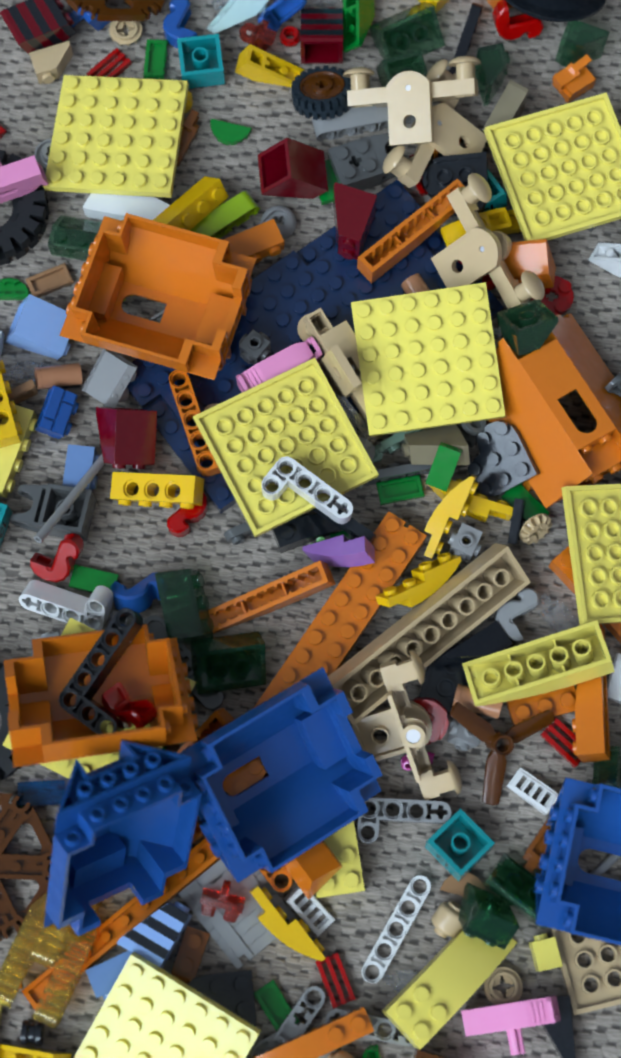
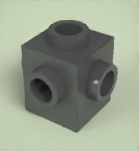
M253 329L249 334H244L239 341L240 357L248 364L253 365L270 357L272 352L269 337L263 332L258 333Z

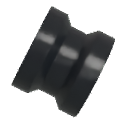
M23 1020L20 1037L21 1045L34 1043L36 1046H42L45 1022L39 1020L33 1023L30 1020Z

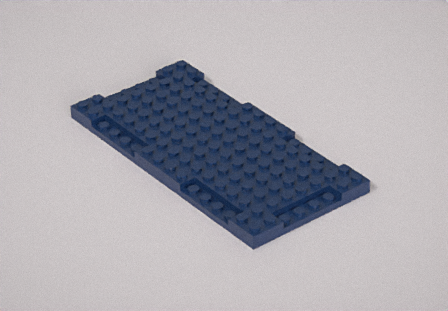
M398 179L375 194L377 195L376 214L362 253L421 208ZM334 226L298 252L292 251L257 275L252 280L250 295L245 303L247 308L246 316L241 315L230 347L231 358H226V365L221 371H218L215 380L187 373L200 411H205L207 405L222 403L241 393L237 386L236 375L243 373L254 365L248 364L240 357L239 341L244 334H249L252 329L258 333L263 332L269 337L272 352L270 356L295 343L303 342L298 335V323L303 316L319 308L323 310L332 327L347 320L355 333L351 302L406 294L401 284L408 277L417 273L420 274L430 290L446 288L431 260L433 256L447 247L444 239L437 231H434L405 258L371 284L357 269L358 260H349L338 254ZM458 261L456 262L457 270L461 272L463 269V265ZM480 279L474 284L482 283V280ZM487 290L491 320H494L502 314L504 307L493 293ZM310 345V349L314 354L316 350L313 345ZM138 358L131 363L138 367L136 370L137 375L135 380L129 382L127 386L129 393L141 409L157 411L156 429L190 474L204 478L203 491L222 514L237 502L221 473L205 477L197 470L169 383V375L176 369ZM178 379L175 381L174 384L180 386L183 385L185 381L182 379ZM336 395L351 422L357 417L359 410L351 397L342 401ZM185 399L181 402V405L188 406L192 401ZM194 420L188 422L189 426H196ZM197 440L194 445L202 447L205 445V441ZM205 460L201 463V466L208 468L213 462Z

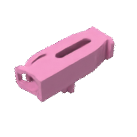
M35 155L2 166L0 161V203L29 194L40 185H48L43 167L36 161Z
M311 336L306 341L295 343L255 364L243 373L236 375L237 386L242 393L313 358H316L319 364L323 355L322 351ZM311 344L313 345L314 349L316 350V352H315L314 354H313V352H312L311 349H310V345H311Z
M556 995L461 1011L466 1036L507 1031L511 1056L525 1054L521 1028L561 1021Z

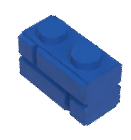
M57 386L49 388L34 430L57 439L68 435L72 423L69 422L71 414L75 415L79 403L76 402L77 394L65 391Z

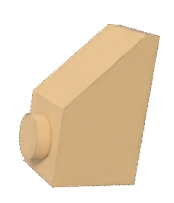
M69 41L29 53L39 84H50L55 79L60 78L73 56Z

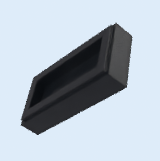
M515 498L508 544H519V533L522 528L526 501L523 499Z

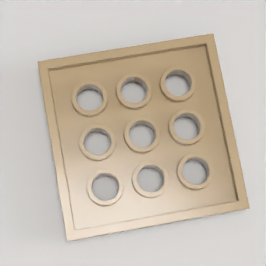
M550 928L552 937L556 938L563 965L560 968L567 995L570 996L572 1014L578 1015L621 1004V946L584 937L580 943H576L572 940L571 933ZM605 947L611 948L614 954L613 959L609 962L604 961L601 957V951ZM581 953H586L590 957V964L587 967H581L578 964V956ZM611 972H617L620 976V982L617 986H611L608 983V975ZM589 977L594 978L597 982V987L593 992H588L584 987V982Z

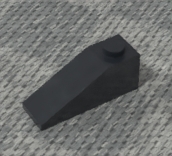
M317 513L292 519L272 529L280 553L313 542L320 536L326 537L331 533L342 531Z
M495 621L444 654L437 663L439 665L462 664L505 650L513 643L499 623Z
M557 995L561 1021L545 1024L542 1027L560 1058H576L570 996Z

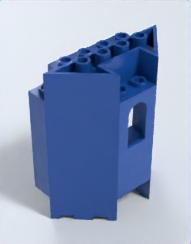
M324 667L179 753L192 756L188 777L202 793L198 816L202 822L199 824L201 832L210 843L211 851L215 857H220L237 883L262 868L270 873L278 870L368 812L365 801L382 791L376 780L382 776L381 770L373 754L362 750L347 718L348 715L353 713L343 691L333 688ZM259 756L268 776L237 795H227L223 789V781L226 776Z
M121 740L119 759L87 773L76 758L56 814L44 928L55 924L59 930L70 924L77 936H80L100 926L101 920L91 907L100 901L128 888L131 889L141 905L163 896L166 878L186 869L188 865L202 793L188 777L192 756Z
M566 777L555 804L551 806L546 826H550V830H546L544 844H547L545 854H542L540 857L539 868L542 870L541 874L536 873L534 893H536V925L621 946V881L586 873L580 868L578 863L579 855L586 849L621 856V789L603 784H591Z

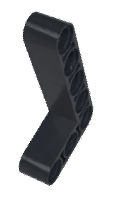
M129 608L120 609L59 696L60 706L97 735L106 734L107 726L110 722L114 725L112 733L124 731L125 728L119 718L92 698L142 628V616ZM132 615V623L126 626L127 617ZM115 635H118L119 641L113 646L112 639ZM101 655H104L105 661L99 666L98 659ZM87 675H90L91 681L85 686L84 679ZM73 695H76L77 701L74 706H71L70 699ZM94 708L95 716L90 720L88 713Z

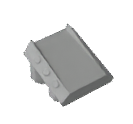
M103 349L81 391L88 393L103 403L104 406L115 408L119 402H125L128 399L129 390L127 386L129 382L135 380L138 367L116 352Z

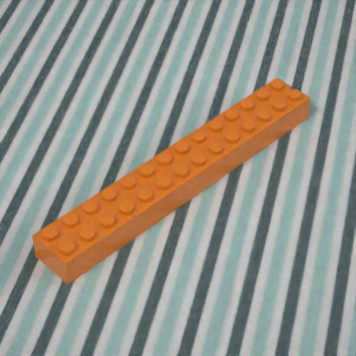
M388 511L375 530L376 538L371 543L375 547V563L350 567L254 708L324 667L327 676L337 670L382 605H378L376 595L383 593V590L387 587L396 586L425 543L427 535L411 525L406 528L404 520ZM259 756L226 776L223 781L225 793L230 796L237 795L267 776Z

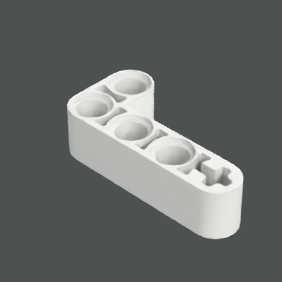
M285 456L280 458L262 480V494L268 500H277L289 487L338 524H345L352 517L353 505L347 498L291 457ZM283 466H290L293 470L288 474H284L280 469ZM307 479L311 482V485L303 488L299 485V482ZM274 483L278 486V489L270 492L266 489V486ZM321 493H326L330 498L323 502L317 496ZM346 508V513L338 514V509Z
M31 580L20 595L19 603L27 610L65 623L71 617L99 631L103 629L111 614L113 593L108 587L101 585L95 587L88 598L38 580Z

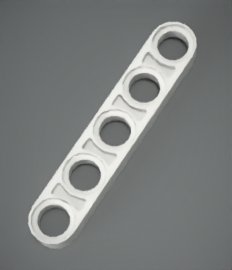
M418 875L413 877L362 967V977L366 982L377 983L386 972L430 892L431 883L425 876ZM417 879L425 881L427 888L424 893L419 894L414 891L413 883ZM406 900L412 901L415 905V910L410 915L404 914L401 910V905ZM400 922L402 924L403 932L401 935L393 936L390 933L389 927L391 923ZM382 943H387L391 947V954L386 958L380 957L377 953L378 946ZM369 965H376L378 967L379 975L377 978H367L365 970Z

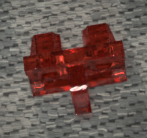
M263 19L257 26L252 23H245L239 30V36L245 43L266 51L268 45L271 46L274 43L277 32L267 28L269 22Z
M224 879L221 892L203 888L200 899L202 904L201 914L214 917L216 907L225 909L223 919L235 923L239 913L242 914L245 898L228 894L231 881Z

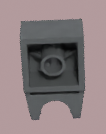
M389 133L364 137L328 149V160L337 183L359 190H366L396 177L391 172L387 174L383 172V163L388 155L386 152L394 147L389 146Z
M50 483L48 485H20L17 492L19 495L32 500L33 505L25 513L12 514L9 521L20 528L38 533L74 487ZM84 489L48 535L64 538L69 533H76L83 541H87L97 502L93 491Z

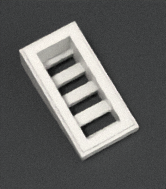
M521 767L506 786L544 815L550 811L551 806L555 804L559 795ZM522 776L527 778L520 788L516 787ZM532 782L534 786L531 788L529 793L526 794L524 790L527 788L529 783ZM540 788L542 790L536 800L533 799L532 796ZM547 793L550 797L544 805L540 804Z
M297 885L284 900L308 927L319 936L335 919L315 896L310 899L312 903L302 912L300 908L309 899L304 896L297 904L294 903L303 893ZM317 907L319 910L308 919L307 915ZM324 914L326 918L315 926L313 923Z

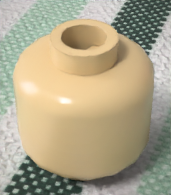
M452 900L442 902L431 918L432 924L435 926L434 932L442 938H447V936L456 937L467 922L466 910Z

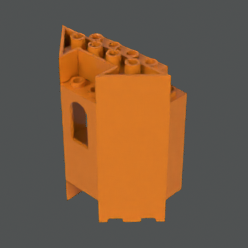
M126 213L124 220L121 221L104 216L98 234L95 236L94 242L90 244L89 256L82 265L81 277L75 284L74 296L67 305V316L59 336L215 380L218 371H221L226 365V358L230 359L232 356L230 347L241 315L246 316L247 308L245 303L250 295L253 280L250 278L255 267L256 258L232 252L229 241ZM135 295L164 303L166 307L159 323L127 314L122 309L123 300L128 296Z
M571 313L563 317L561 314L552 315L550 319L542 316L539 324L508 342L502 338L498 342L496 354L505 417L486 420V425L495 421L508 422L511 425H515L521 433L540 472L539 475L522 483L524 488L528 492L534 490L544 507L548 508L563 499L561 488L565 486L588 485L590 483L596 485L604 479L603 476L610 472L613 475L620 471L621 397L606 391L605 387L614 376ZM577 390L596 419L597 425L595 430L590 433L580 432L558 399Z
M147 624L142 625L138 634L92 698L103 706L102 694L117 682H121L128 692L131 701L148 699L156 707L157 717L149 723L150 727L99 735L64 710L59 704V696L104 630L32 639L33 656L4 660L13 768L120 752L121 740L149 747L197 741L195 729H198L197 714H192L191 712L195 711L193 696L188 697V694H191V685L189 679L185 680V677H188L187 665L181 662L177 637L154 640L153 633L149 634ZM115 635L112 639L113 646L119 641L118 635ZM101 655L98 659L99 666L105 661L104 655ZM87 675L84 679L85 686L91 681L90 675ZM73 695L70 699L71 706H74L77 701L76 695ZM94 708L88 713L90 720L95 716Z

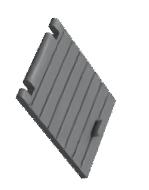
M220 859L179 892V895L232 964L239 970L244 966L239 959L243 954L246 955L247 959L251 960L277 939L256 917L263 909L249 890L256 885L260 889L265 887L273 897L270 900L275 908L280 906L288 918L286 919L288 921L293 917L297 921L298 919L259 870L237 883Z

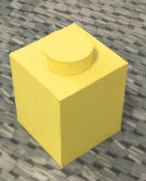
M548 933L533 936L534 941L529 942L536 972L562 967L556 938L548 937Z

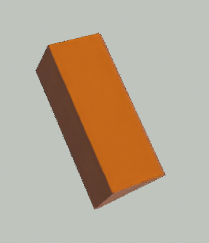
M323 840L285 864L284 867L307 899H311L342 867V864Z

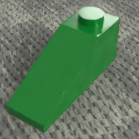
M343 0V52H349L363 45L375 17V0Z

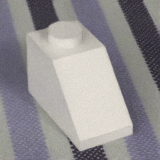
M598 243L588 260L617 277H621V244Z

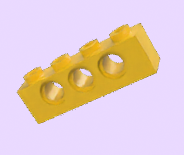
M0 360V398L3 399L0 402V419L7 418L8 421L0 425V448L21 443L19 435L23 434L20 422H15L13 416L17 414L14 400L9 401L8 394L12 392L9 381H4L2 374L6 373L3 360Z
M112 472L110 499L118 501V505L131 506L132 502H138V506L152 507V503H157L162 508H173V504L180 505L182 509H193L194 505L202 506L204 478L193 475ZM138 485L139 490L137 494H134V489ZM159 486V493L155 496V489ZM180 487V494L176 497L175 491Z

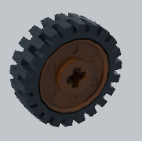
M327 65L320 69V66H315V70L308 68L307 73L302 71L300 76L297 75L291 86L295 110L299 111L301 116L305 115V118L310 119L313 116V120H318L319 117L322 120H327L326 117L334 119L335 115L342 116L343 112H348L351 107L348 106L347 91L351 90L350 78L343 77L344 69L340 68L337 70L335 66L329 69Z

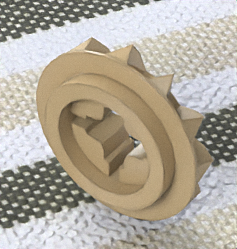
M112 21L110 24V36L113 42H117L120 46L126 44L129 47L131 43L137 44V40L142 37L143 29L140 21ZM124 25L129 30L128 36L124 35Z
M545 513L529 518L523 524L519 533L523 543L530 545L533 542L538 543L541 538L544 539V535L550 532L549 528L553 525L551 518Z
M497 967L485 980L483 990L487 999L495 1005L518 1001L522 995L523 985L520 976L513 969ZM500 976H502L506 984H513V987L506 989L505 998L501 990L493 989V987L500 984Z

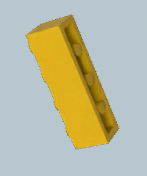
M204 176L154 218L153 221L190 231L229 196L220 179Z

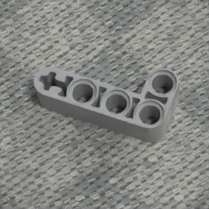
M372 797L365 801V803H372L375 806V813L373 815L363 814L357 818V837L363 844L375 842L379 835V821L443 824L451 817V808L446 802ZM395 804L399 808V814L395 817L389 816L386 812L387 805ZM417 805L421 807L423 813L420 818L411 816V806ZM426 805H430L429 811H436L440 806L442 811L446 812V815L438 819L437 814H430V819H426L428 812ZM371 827L374 830V837L370 840L364 839L361 835L362 828Z

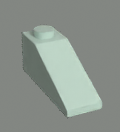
M229 0L206 29L216 34L257 14H261L266 9V3L269 0Z

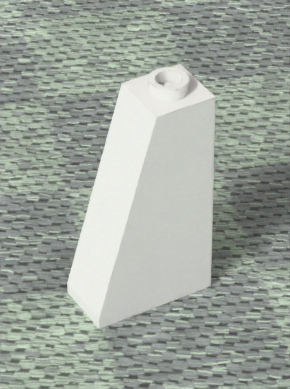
M91 193L83 205L85 216L103 220L104 216L121 221L124 220L126 213L153 220L170 205L155 197Z

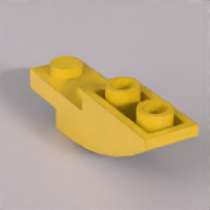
M506 207L478 213L485 227L492 232L501 231L506 235L521 232L514 210H506ZM460 220L440 229L446 246H449L466 234Z
M471 475L453 488L431 515L424 529L425 532L432 534L424 556L433 559L435 554L439 555L444 546V542L441 541L444 533H449L453 524L450 518L459 520L461 516H466L470 504L466 503L469 495L474 496L479 484L475 482L477 476Z
M451 480L447 492L430 486V488L443 500L453 488L464 480ZM475 494V496L469 495L466 502L470 504L466 515L484 523L488 515L510 521L512 517L513 507L505 501L497 500L495 502L488 500V497L485 495Z
M446 552L439 554L437 559L433 561L421 562L419 567L411 570L413 578L403 580L401 585L387 587L383 590V593L376 595L378 605L389 608L397 604L413 607L423 602L447 582L459 566L461 557Z
M256 885L249 890L263 909L256 917L277 939L307 957L320 961L325 959V956L322 954L325 951L324 947L317 939L312 941L307 934L310 929L302 919L297 921L293 917L286 923L287 915L280 906L275 908L270 900L273 897L265 887L260 889Z

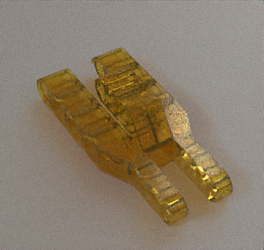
M46 893L30 906L0 969V1004L11 1008L19 989H22L24 986L22 983L30 966H33L35 962L50 969L54 968L34 1011L33 1019L56 1029L82 976V973L79 974L80 970L89 960V951L91 949L93 952L99 934L97 935V928L83 935L77 936L70 924L59 930L55 924L44 928L47 902ZM103 901L91 906L98 917L99 908Z

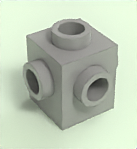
M462 522L458 533L453 531L448 541V544L451 545L449 552L460 556L461 561H465V559L470 561L472 555L477 557L482 547L479 540L483 532Z
M453 718L448 726L447 732L449 736L447 742L454 744L456 749L468 751L477 747L481 741Z

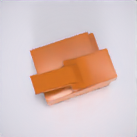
M588 54L574 64L571 62L564 69L553 75L552 85L560 92L559 94L563 96L567 103L594 87L596 78L586 67L592 61Z

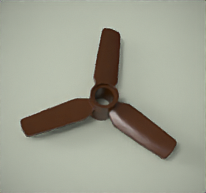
M459 702L453 705L450 715L480 741L485 742L486 747L491 750L486 758L483 803L491 806L499 804L507 763L505 756L512 752L514 743H518L554 722V714L551 710H546L512 726L504 734L499 730H494L490 723ZM502 739L501 744L497 747V742Z

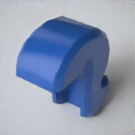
M171 0L169 4L170 14L163 21L164 36L168 43L177 49V38L198 36L196 32L184 28L192 14L189 8L191 5L189 0Z
M275 0L259 15L258 23L268 35H274L284 22L307 4V0Z
M158 572L151 573L131 589H127L117 581L110 586L116 609L129 608L138 613L146 611L154 599L162 601L169 594L165 575Z

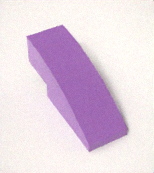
M343 534L303 546V551L313 562L321 560L333 567H355L375 563V547L365 536L348 540Z

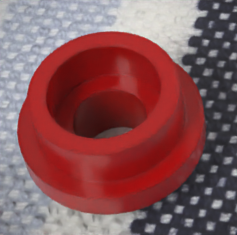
M293 26L285 27L280 33L281 43L286 47L296 46L300 42V32ZM287 36H293L294 38L288 39Z

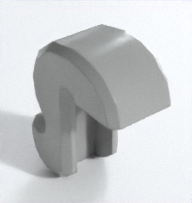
M532 588L522 589L516 595L517 600L507 601L495 613L494 622L497 621L513 644L523 641V636L513 621L534 610L539 605V594Z

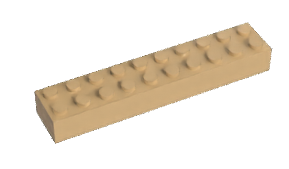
M498 543L493 544L448 580L433 595L419 603L328 676L333 688L343 691L353 713L348 715L347 718L351 725L357 724L388 699L387 689L380 671V664L396 659L397 663L411 659L410 650H413L420 656L425 669L531 583L508 546Z

